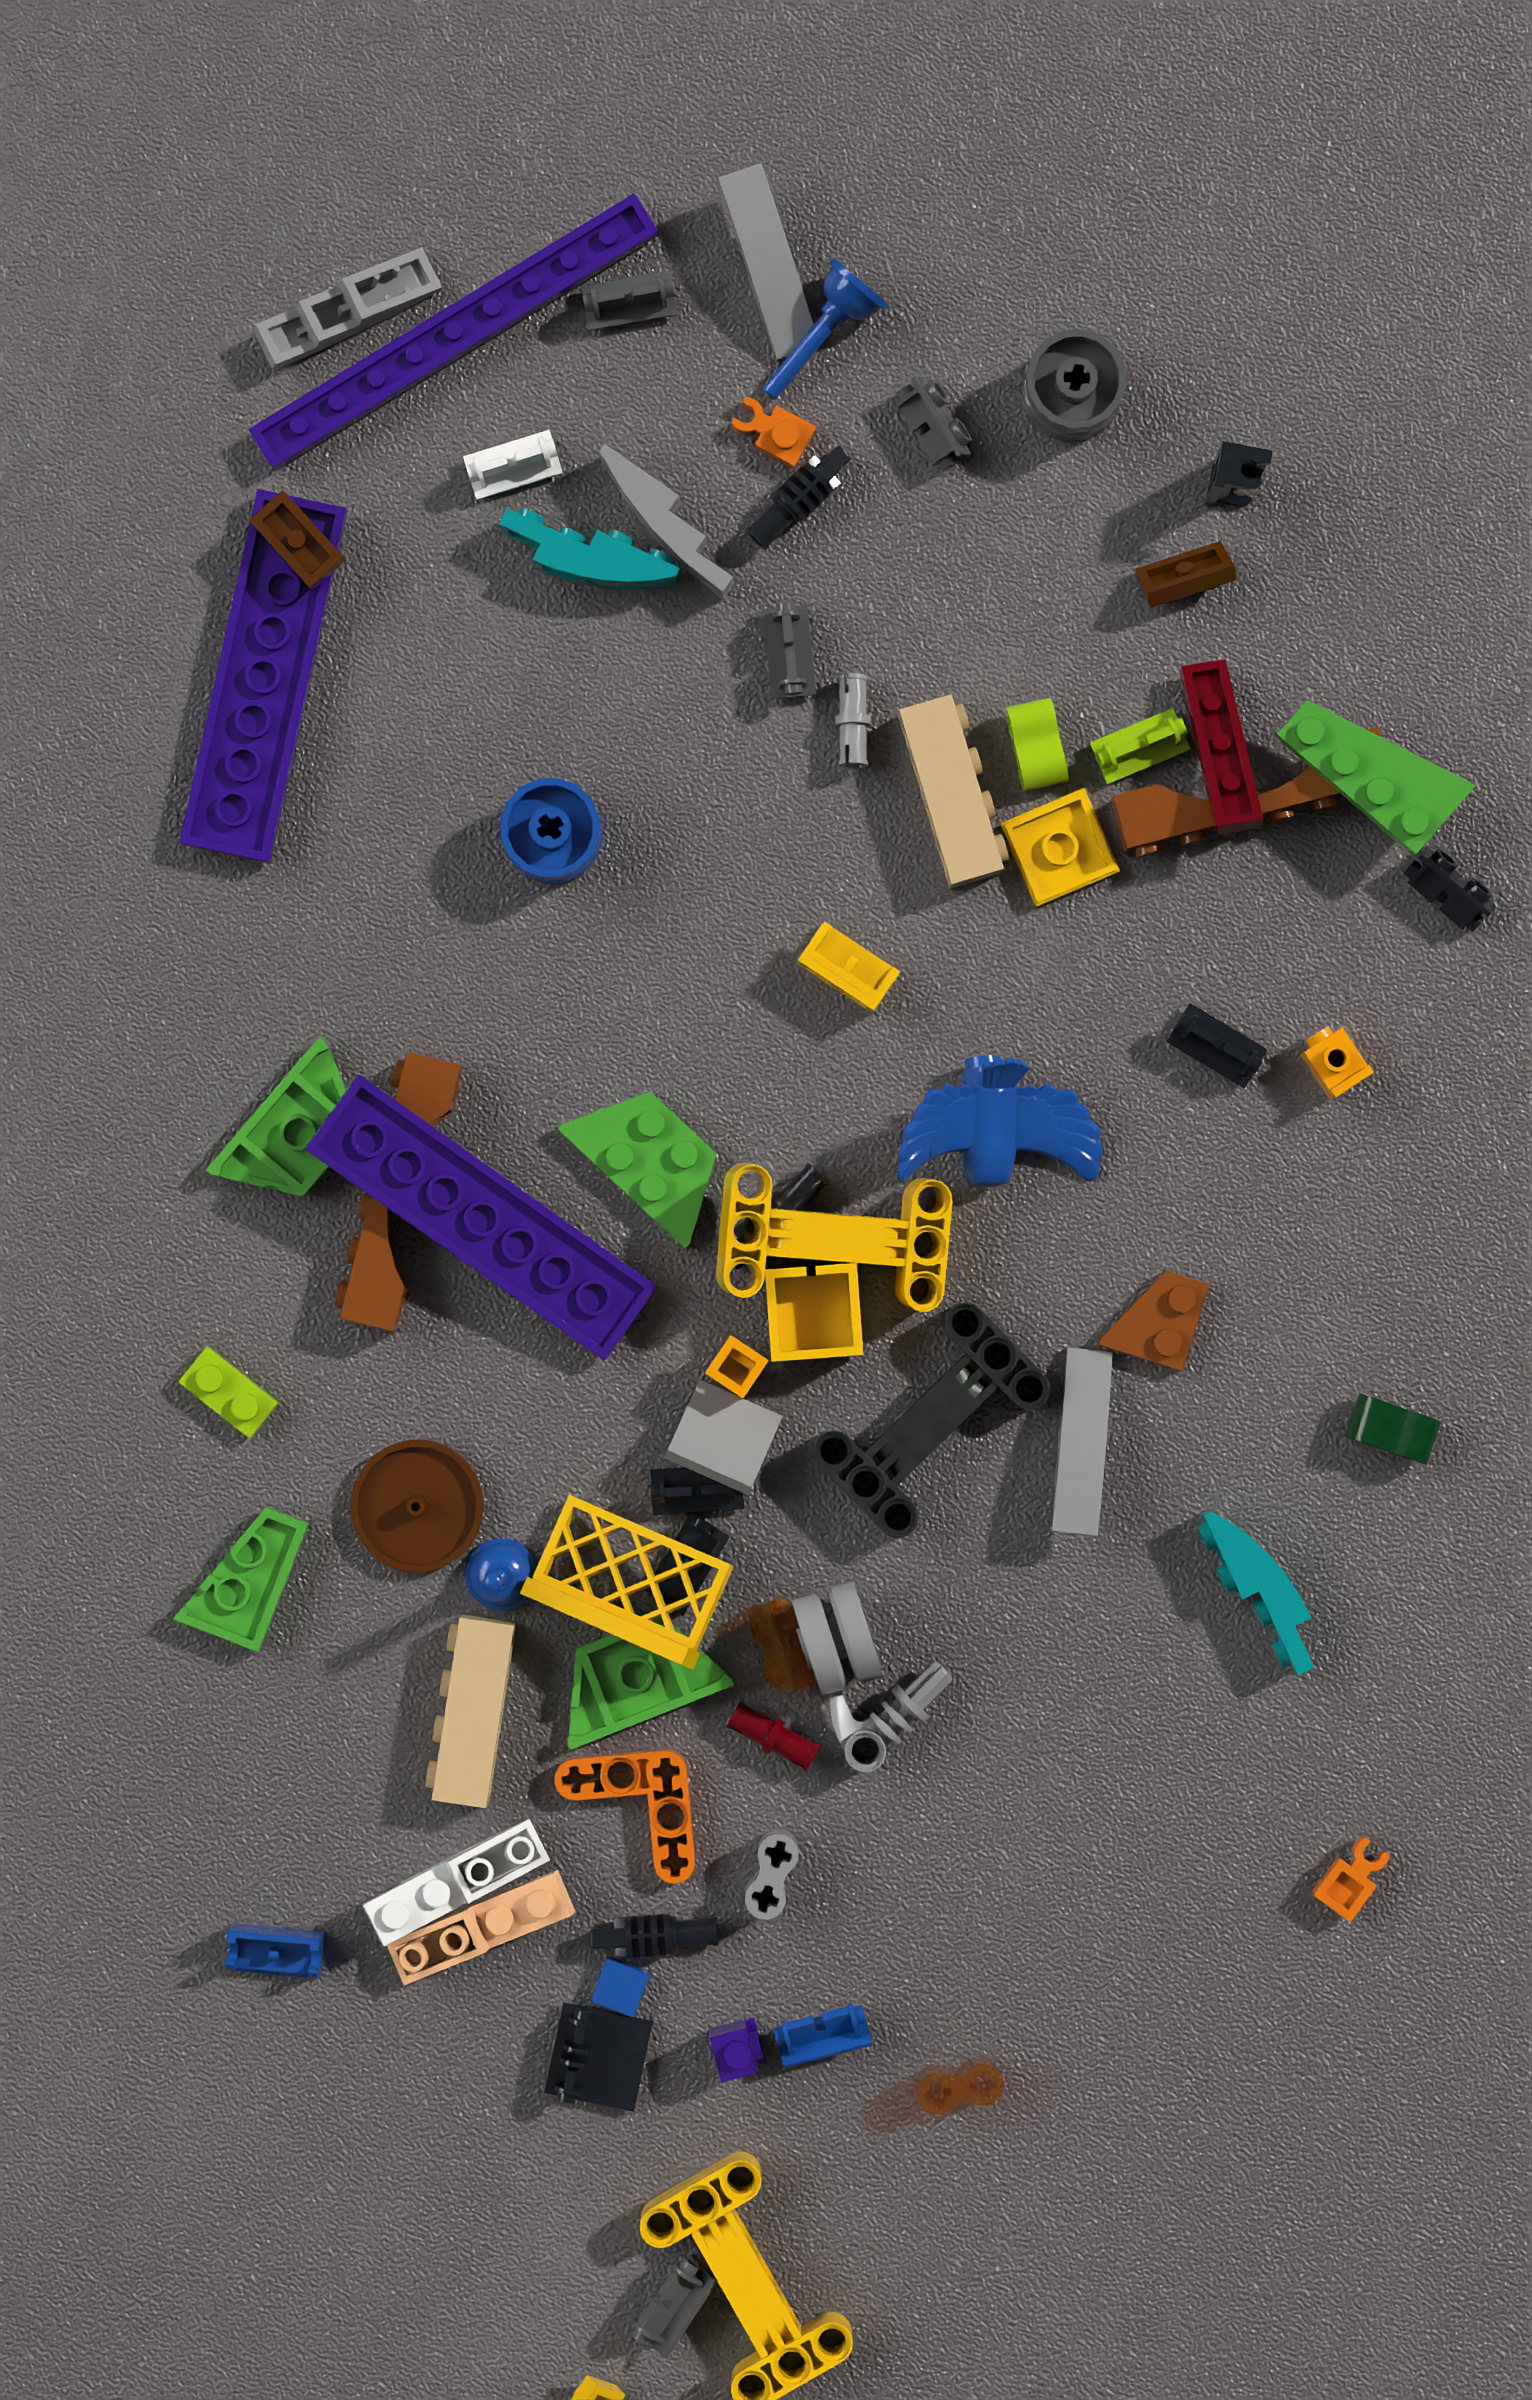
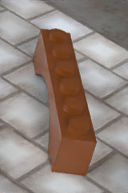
M1379 726L1366 729L1381 737ZM1310 767L1283 786L1258 795L1263 817L1267 816L1268 823H1275L1295 817L1293 809L1311 805L1312 812L1338 806V798L1343 797L1341 793ZM1159 784L1117 794L1110 800L1123 853L1135 851L1137 858L1162 852L1163 843L1178 839L1181 846L1207 840L1206 832L1215 830L1208 799L1180 794ZM1241 831L1229 832V833H1224V834H1225V835H1229V834H1233V833H1237V832H1241Z
M407 1052L405 1061L397 1060L391 1086L398 1088L395 1100L434 1127L453 1112L464 1068L459 1064ZM364 1192L357 1217L360 1220H364L360 1238L352 1237L346 1263L352 1264L353 1267L349 1282L341 1281L335 1307L342 1309L340 1319L397 1332L408 1286L399 1269L393 1246L392 1211Z

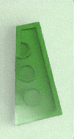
M1309 700L1300 707L1275 736L1412 856H1415L1476 786Z

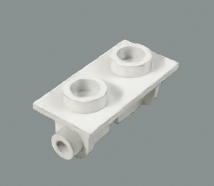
M550 430L463 456L476 500L563 474Z

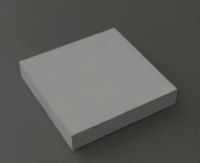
M699 1379L664 1458L749 1495L783 1416Z

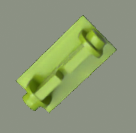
M1174 708L1090 742L1107 785L1191 750L1185 736L1188 732L1181 717L1177 718Z

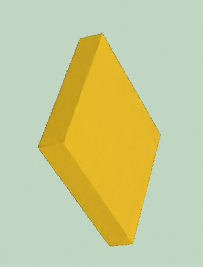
M1085 788L1000 824L1035 908L1120 872Z

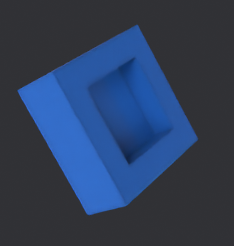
M607 1956L591 2002L634 2018L650 1972Z

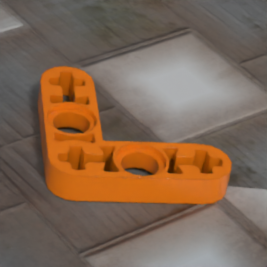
M671 1749L580 1756L566 1759L560 1764L555 1773L554 1783L560 1795L568 1800L578 1801L647 1794L653 1863L656 1874L661 1880L670 1884L682 1883L691 1876L695 1866L687 1765L680 1753ZM670 1758L671 1766H679L680 1773H675L672 1776V1791L682 1788V1797L669 1794L655 1799L654 1790L664 1791L662 1776L654 1775L653 1768L660 1767L661 1759ZM617 1762L629 1764L634 1771L632 1783L623 1788L612 1785L608 1779L610 1766ZM592 1764H602L600 1780L604 1790L594 1789L596 1780L583 1782L580 1791H572L570 1783H563L562 1777L569 1775L570 1767H578L580 1774L584 1775L595 1773ZM668 1803L679 1806L684 1814L682 1824L674 1829H666L661 1826L657 1818L659 1809ZM686 1834L687 1842L677 1841L679 1857L687 1858L688 1864L681 1866L679 1874H671L670 1867L662 1866L661 1860H665L669 1856V1841L660 1845L658 1836L674 1838Z

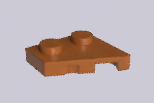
M1164 1271L1150 1285L1147 1291L1125 1311L1118 1321L1099 1338L1097 1345L1183 1371L1210 1284L1170 1271Z

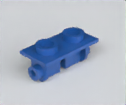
M848 2003L847 2007L821 2013V2017L814 2019L813 2016L790 2022H786V2020L781 2021L782 2026L774 2027L773 2031L777 2046L779 2047L783 2069L872 2046L863 2006L853 2007L852 2003Z

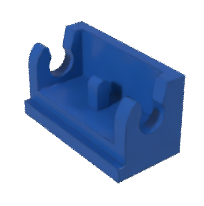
M234 1923L227 1932L226 1943L229 1944V1953L225 1961V1969L320 1979L325 1932Z

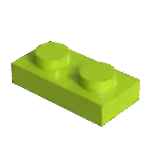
M206 1346L178 1381L249 1439L255 1435L280 1403L209 1346Z

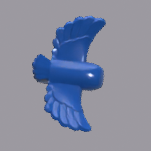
M983 1055L965 1059L966 1071L962 1074L964 1085L954 1087L951 1084H947L940 1090H929L924 1097V1103L915 1110L914 1120L904 1129L903 1143L898 1151L900 1163L897 1178L901 1183L908 1179L925 1162H929L942 1154L962 1152L963 1171L969 1186L984 1188L998 1187L1009 1182L1016 1152H1034L1047 1155L1066 1164L1087 1181H1093L1098 1177L1100 1172L1098 1161L1103 1153L1102 1146L1098 1140L1101 1133L1100 1128L1089 1120L1090 1112L1087 1107L1078 1103V1096L1074 1090H1057L1053 1085L1049 1084L1040 1088L1033 1085L1027 1087L1017 1086L1016 1084L1029 1070L1027 1064L1015 1058H1008L1003 1061L997 1055Z

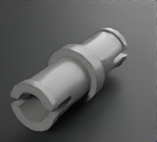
M849 673L847 678V675L842 674L838 676L839 715L835 716V727L839 728L840 740L839 767L858 769L859 764L860 768H865L868 766L867 728L871 726V716L866 714L867 676Z

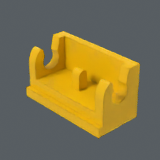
M826 922L822 923L797 961L799 966L872 1014L901 972Z

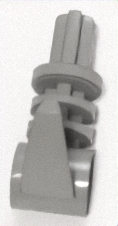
M932 1662L905 1690L897 1684L892 1689L896 1699L891 1704L884 1700L881 1705L885 1710L880 1715L872 1712L864 1721H857L852 1717L842 1690L831 1693L830 1713L832 1723L849 1765L860 1772H872L878 1769L885 1760L886 1747L892 1741L900 1744L902 1740L898 1735L904 1729L911 1733L913 1728L910 1723L915 1718L925 1722L930 1717L924 1709L952 1682L951 1674L940 1663ZM863 1737L871 1738L878 1744L876 1756L869 1761H860L852 1754L853 1744Z

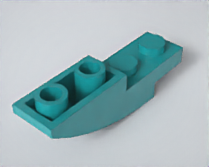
M520 507L518 513L506 508L499 523L503 534L537 549L533 558L536 569L561 579L606 589L638 590L677 585L681 577L680 568L674 566L676 560L672 556L654 548H651L648 554L633 547L635 541L632 538L613 529H610L608 535L597 530L590 546L584 544L586 538L583 535L561 526L559 532L543 525L545 519L542 516L526 508Z
M1209 1510L1199 1513L1204 1524L1197 1526L1198 1532L1208 1552L1216 1549L1223 1565L1216 1568L1226 1592L1230 1593L1235 1590L1237 1597L1241 1599L1256 1593L1258 1600L1252 1602V1605L1262 1626L1271 1625L1278 1641L1271 1644L1281 1668L1285 1669L1290 1666L1291 1671L1296 1675L1314 1669L1313 1663L1296 1629V1625L1312 1619L1287 1575L1257 1542L1233 1523Z

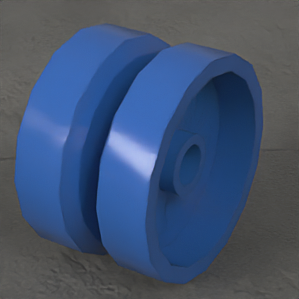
M539 778L521 786L507 801L500 819L501 840L511 862L527 878L543 884H565L583 876L596 862L603 844L602 823L592 799L578 785L560 778ZM551 825L558 826L561 834L555 840L549 835L544 836L545 829Z

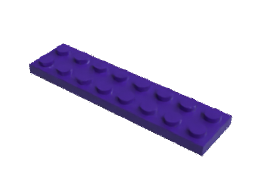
M257 489L251 518L279 493ZM289 496L339 552L348 513L345 507ZM251 523L248 528L179 843L189 847L270 864L334 572L311 591Z
M359 1074L356 1075L304 1148L604 1361L657 1288L654 1283Z

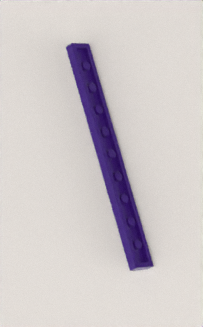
M633 193L248 430L273 471L658 237V230L636 194Z

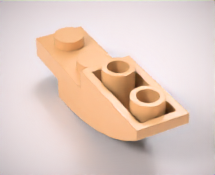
M555 1870L526 1883L521 1882L443 1915L388 1944L387 1947L403 1985H407L484 1954L490 1948L568 1918L576 1911L559 1871Z

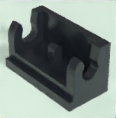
M1223 441L1213 460L1205 505L1214 506L1217 502L1241 507L1250 504L1252 501L1251 497L1235 494L1232 487L1245 490L1259 488L1262 484V473L1266 466L1270 465L1273 451Z
M690 1513L677 1534L675 1541L718 1558L730 1534L695 1513ZM671 1549L668 1550L654 1574L655 1576L677 1567ZM681 1554L684 1564L695 1560ZM703 1564L687 1571L695 1594L710 1572L711 1566ZM680 1574L657 1583L664 1603L667 1605L688 1597ZM651 1587L646 1588L645 1591L648 1592V1595L655 1599ZM690 1605L680 1608L675 1612L684 1616Z

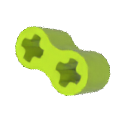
M1051 698L1005 707L1008 729L1023 791L1068 782L1066 759Z

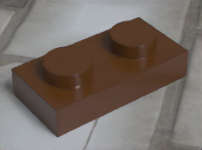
M284 490L249 519L256 530L311 591L345 562L344 557Z
M1221 541L1135 569L1137 583L1150 608L1161 604H1170L1177 599L1204 590H1213L1220 585L1237 580L1234 564Z

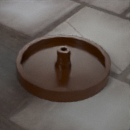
M416 1439L402 1441L378 1452L365 1464L359 1473L351 1496L352 1522L358 1538L364 1547L380 1562L406 1572L433 1571L455 1561L475 1540L484 1516L482 1486L473 1467L454 1449L431 1440Z

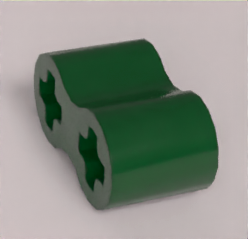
M1359 1393L1345 1437L1427 1465L1441 1421Z

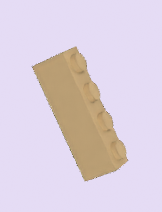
M952 694L899 709V723L949 889L1002 874L1004 870L1002 862L1009 860L1008 851L1002 834L994 836L989 818L996 817L995 808L990 792L988 790L981 792L976 775L983 773L976 747L968 749L963 734L964 731L970 730L963 704L955 705Z
M463 1614L459 1617L458 1625L450 1624L446 1651L454 1652L452 1669H443L439 1696L447 1697L445 1715H436L432 1742L440 1743L437 1761L429 1760L425 1787L433 1788L431 1800L487 1808L489 1804L517 1622Z

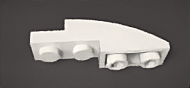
M527 1819L402 1881L398 1886L363 1903L362 1906L382 1946H386L461 1905L471 1903L550 1861L530 1819Z

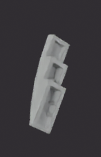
M759 163L718 177V183L733 224V231L776 360L780 361L786 359L814 324L763 166Z
M421 247L342 278L339 286L299 301L295 309L256 323L253 332L272 370H276L356 335L441 291L442 286Z
M604 444L599 451L601 461L631 510L652 537L688 573L724 600L734 585L733 577L701 555L707 546L706 536L674 514L680 506L679 495Z
M1067 1347L1058 1429L1059 1442L1051 1531L1098 1536L1113 1352Z

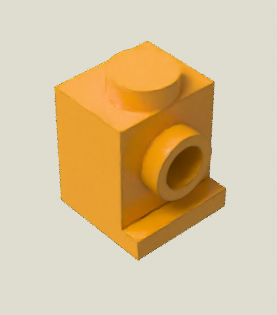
M1326 1026L1305 1040L1310 1048L1301 1053L1300 1056L1329 1100L1336 1098L1374 1073L1343 1027L1332 1032L1329 1026ZM1333 1050L1343 1054L1344 1062L1340 1067H1334L1328 1061L1329 1053Z
M730 1335L705 1374L741 1398H744L769 1360Z

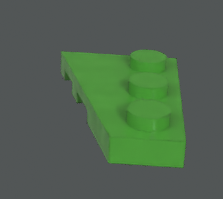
M265 1507L173 1620L259 1652L310 1523L270 1507Z

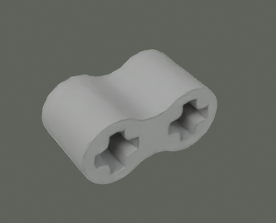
M773 1829L766 1832L758 1843L760 1866L756 1875L749 1880L745 1891L747 1910L758 1919L769 1920L777 1917L783 1911L786 1904L784 1880L798 1862L799 1847L796 1838L784 1829ZM777 1841H782L785 1843V1851L791 1854L789 1857L782 1856L779 1863L771 1861V1852L767 1851L766 1848H774ZM765 1885L771 1886L773 1896L778 1898L777 1901L769 1900L766 1907L760 1906L758 1896L753 1894L754 1891L762 1892Z

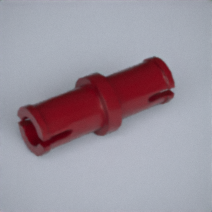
M741 1701L726 1728L732 1729L762 1746L761 1751L769 1755L772 1751L803 1768L802 1770L806 1772L821 1746L784 1727L785 1721L778 1718L775 1722L744 1705Z

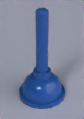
M834 257L829 262L831 269L826 275L824 282V294L828 299L821 308L824 313L764 385L763 390L765 394L772 399H777L838 324L843 326L849 318L855 321L865 320L873 316L880 308L885 311L889 306Z
M495 1538L481 1544L471 1554L466 1566V1583L471 1595L482 1606L495 1611L511 1610L523 1605L529 1598L520 1594L526 1578L533 1577L537 1564L533 1554L522 1543L509 1538Z

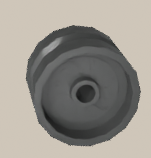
M1084 329L1063 330L1045 339L1032 355L1023 384L1024 407L1032 423L1047 436L1064 442L1086 441L1102 433L1116 417L1127 385L1125 364L1117 348L1102 335ZM1075 382L1079 384L1080 390H1070V383Z

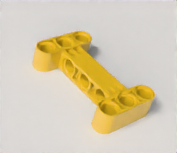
M738 1163L726 1173L723 1185L716 1265L717 1282L726 1293L741 1298L751 1297L758 1293L765 1278L766 1256L896 1266L895 1295L902 1305L917 1311L927 1312L937 1308L942 1302L945 1292L953 1202L951 1191L942 1181L929 1178H917L911 1181L903 1193L901 1219L772 1209V1178L762 1166ZM752 1171L758 1179V1187L754 1194L744 1197L738 1190V1181L742 1174ZM930 1186L936 1193V1204L929 1211H923L918 1203L919 1193L924 1188ZM748 1217L754 1224V1233L748 1241L740 1243L734 1236V1227L738 1220ZM927 1232L932 1238V1249L927 1255L920 1257L914 1250V1242L918 1235ZM744 1263L750 1270V1279L745 1286L735 1288L730 1282L731 1270L734 1266ZM924 1278L928 1283V1294L922 1301L915 1302L910 1296L911 1285L915 1280Z
M740 2151L726 2156L651 2199L644 2206L641 2213L640 2233L645 2242L655 2248L671 2246L686 2236L692 2235L757 2350L736 2364L732 2371L731 2394L733 2400H777L843 2362L852 2350V2329L845 2316L837 2312L821 2314L802 2326L800 2325L735 2209L756 2196L761 2187V2167L759 2161L753 2155ZM746 2167L753 2173L754 2178L751 2183L741 2187L732 2184L728 2174L733 2168ZM705 2190L713 2196L714 2201L706 2209H696L689 2203L688 2197L693 2191ZM665 2213L672 2218L674 2224L668 2231L657 2232L650 2227L648 2220L653 2214ZM830 2328L837 2329L842 2332L845 2338L838 2346L827 2347L819 2340L821 2333ZM787 2352H797L801 2354L805 2361L798 2369L788 2370L780 2364L779 2360ZM747 2375H756L764 2381V2386L758 2392L748 2393L740 2387L739 2382Z

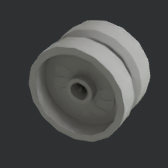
M853 1580L831 1587L829 1598L835 1616L830 1618L826 1617L821 1599L814 1593L792 1600L800 1627L796 1629L809 1670H814L822 1696L845 1689L847 1681L840 1661L842 1659L849 1658L854 1676L861 1683L884 1677Z

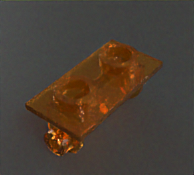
M786 1596L770 1600L766 1604L748 1607L751 1614L749 1620L750 1630L755 1641L761 1645L766 1660L764 1662V1673L769 1684L775 1687L776 1694L798 1691V1688L813 1684L812 1674H814V1670H809L801 1644L790 1647L787 1640L797 1636L796 1629L800 1628L793 1604H788Z

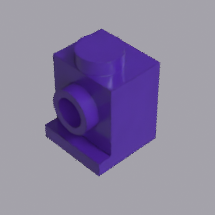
M755 2017L710 2028L709 2038L721 2083L756 2074L757 2065L766 2063Z

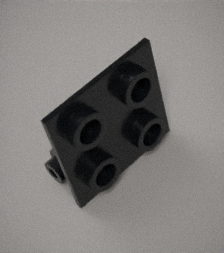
M563 2002L544 2093L557 2095V2100L573 2104L576 2099L634 2112L653 2021Z

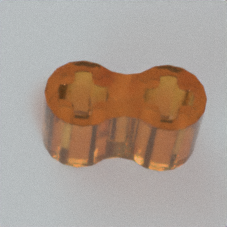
M985 2056L969 2059L964 2065L957 2068L931 2065L924 2068L916 2079L918 2101L927 2112L932 2114L946 2113L962 2102L989 2105L994 2103L1003 2091V2078L998 2065L992 2059ZM985 2071L987 2078L991 2079L987 2081L988 2089L979 2090L976 2083H971L976 2081L977 2072ZM940 2080L942 2087H949L942 2090V2098L934 2099L932 2092H924L931 2089V2081Z

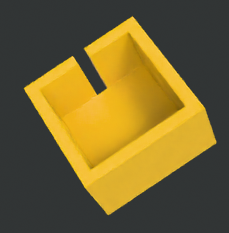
M857 1263L815 1266V1276H807L806 1267L765 1270L772 1362L864 1355Z

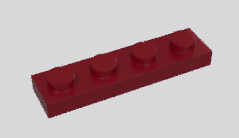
M1226 659L1181 666L1180 679L1216 834L1261 828L1263 815Z

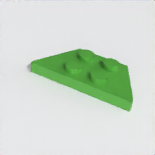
M319 1036L206 1169L208 1173L305 1197L330 1167L304 1148L347 1088L330 1048L323 1038Z
M651 1092L639 1095L566 1122L558 1128L571 1143L681 1246L686 1249L690 1245L717 1153Z
M662 1617L652 1620V1622L665 1627ZM673 1625L675 1632L684 1635L678 1628H676ZM612 1634L577 1647L568 1747L570 1750L734 1686L733 1679L699 1647L697 1652L700 1653V1656L693 1670Z

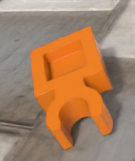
M745 397L742 401V406L751 410L755 417L749 423H743L733 418L731 427L741 435H752L754 433L758 435L759 438L755 443V449L795 470L816 432V426L777 405L771 416L763 413V408L758 401Z
M1364 1835L1355 1841L1352 1848L1353 1859L1348 1864L1337 1856L1311 1892L1313 1896L1350 1923L1377 1887L1374 1882L1367 1878L1371 1871L1382 1869L1387 1864L1390 1856L1382 1849L1374 1860H1366L1363 1851L1368 1846L1370 1840Z

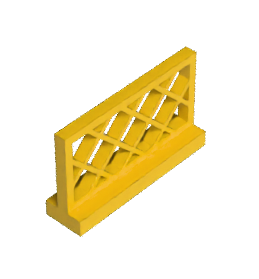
M569 1495L532 1578H526L520 1594L693 1670L700 1656L697 1649L734 1566ZM579 1509L591 1515L597 1532L574 1541L569 1525L576 1510ZM600 1519L605 1520L614 1525L603 1528ZM626 1529L631 1532L637 1549L614 1558L607 1536ZM640 1536L653 1541V1543L644 1546ZM565 1537L567 1544L561 1546V1543ZM600 1539L607 1562L585 1571L577 1548ZM665 1546L671 1549L677 1567L655 1576L647 1553ZM570 1552L578 1574L562 1581L548 1576L554 1559ZM681 1554L695 1560L684 1564ZM640 1557L648 1579L625 1588L617 1566ZM703 1564L718 1569L711 1588L695 1594L687 1571ZM610 1569L618 1592L601 1599L595 1597L588 1578ZM680 1574L688 1597L665 1606L657 1583ZM581 1581L584 1591L570 1585ZM651 1587L658 1610L643 1616L634 1614L628 1596ZM706 1598L701 1609L698 1601ZM621 1599L624 1609L611 1603ZM691 1604L697 1620L690 1636L686 1637L675 1632L668 1613ZM662 1617L665 1627L652 1622V1620Z

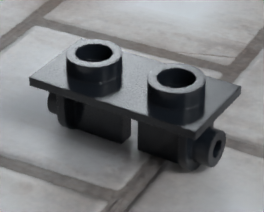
M1426 845L1418 857L1424 863L1421 865L1414 860L1404 871L1403 874L1409 878L1407 883L1431 903L1444 891L1449 897L1439 907V910L1458 925L1460 929L1463 930L1466 927L1473 932L1484 920L1478 913L1482 911L1488 917L1493 911L1495 903L1490 900L1492 893L1478 880L1472 878L1468 881L1455 870L1458 867L1457 863L1443 850L1436 849L1434 852Z
M1191 1003L1187 1006L1166 1041L1244 1089L1252 1075L1254 1076L1261 1066L1262 1059L1268 1050Z
M686 1467L650 1470L653 1515L744 1509L742 1492Z

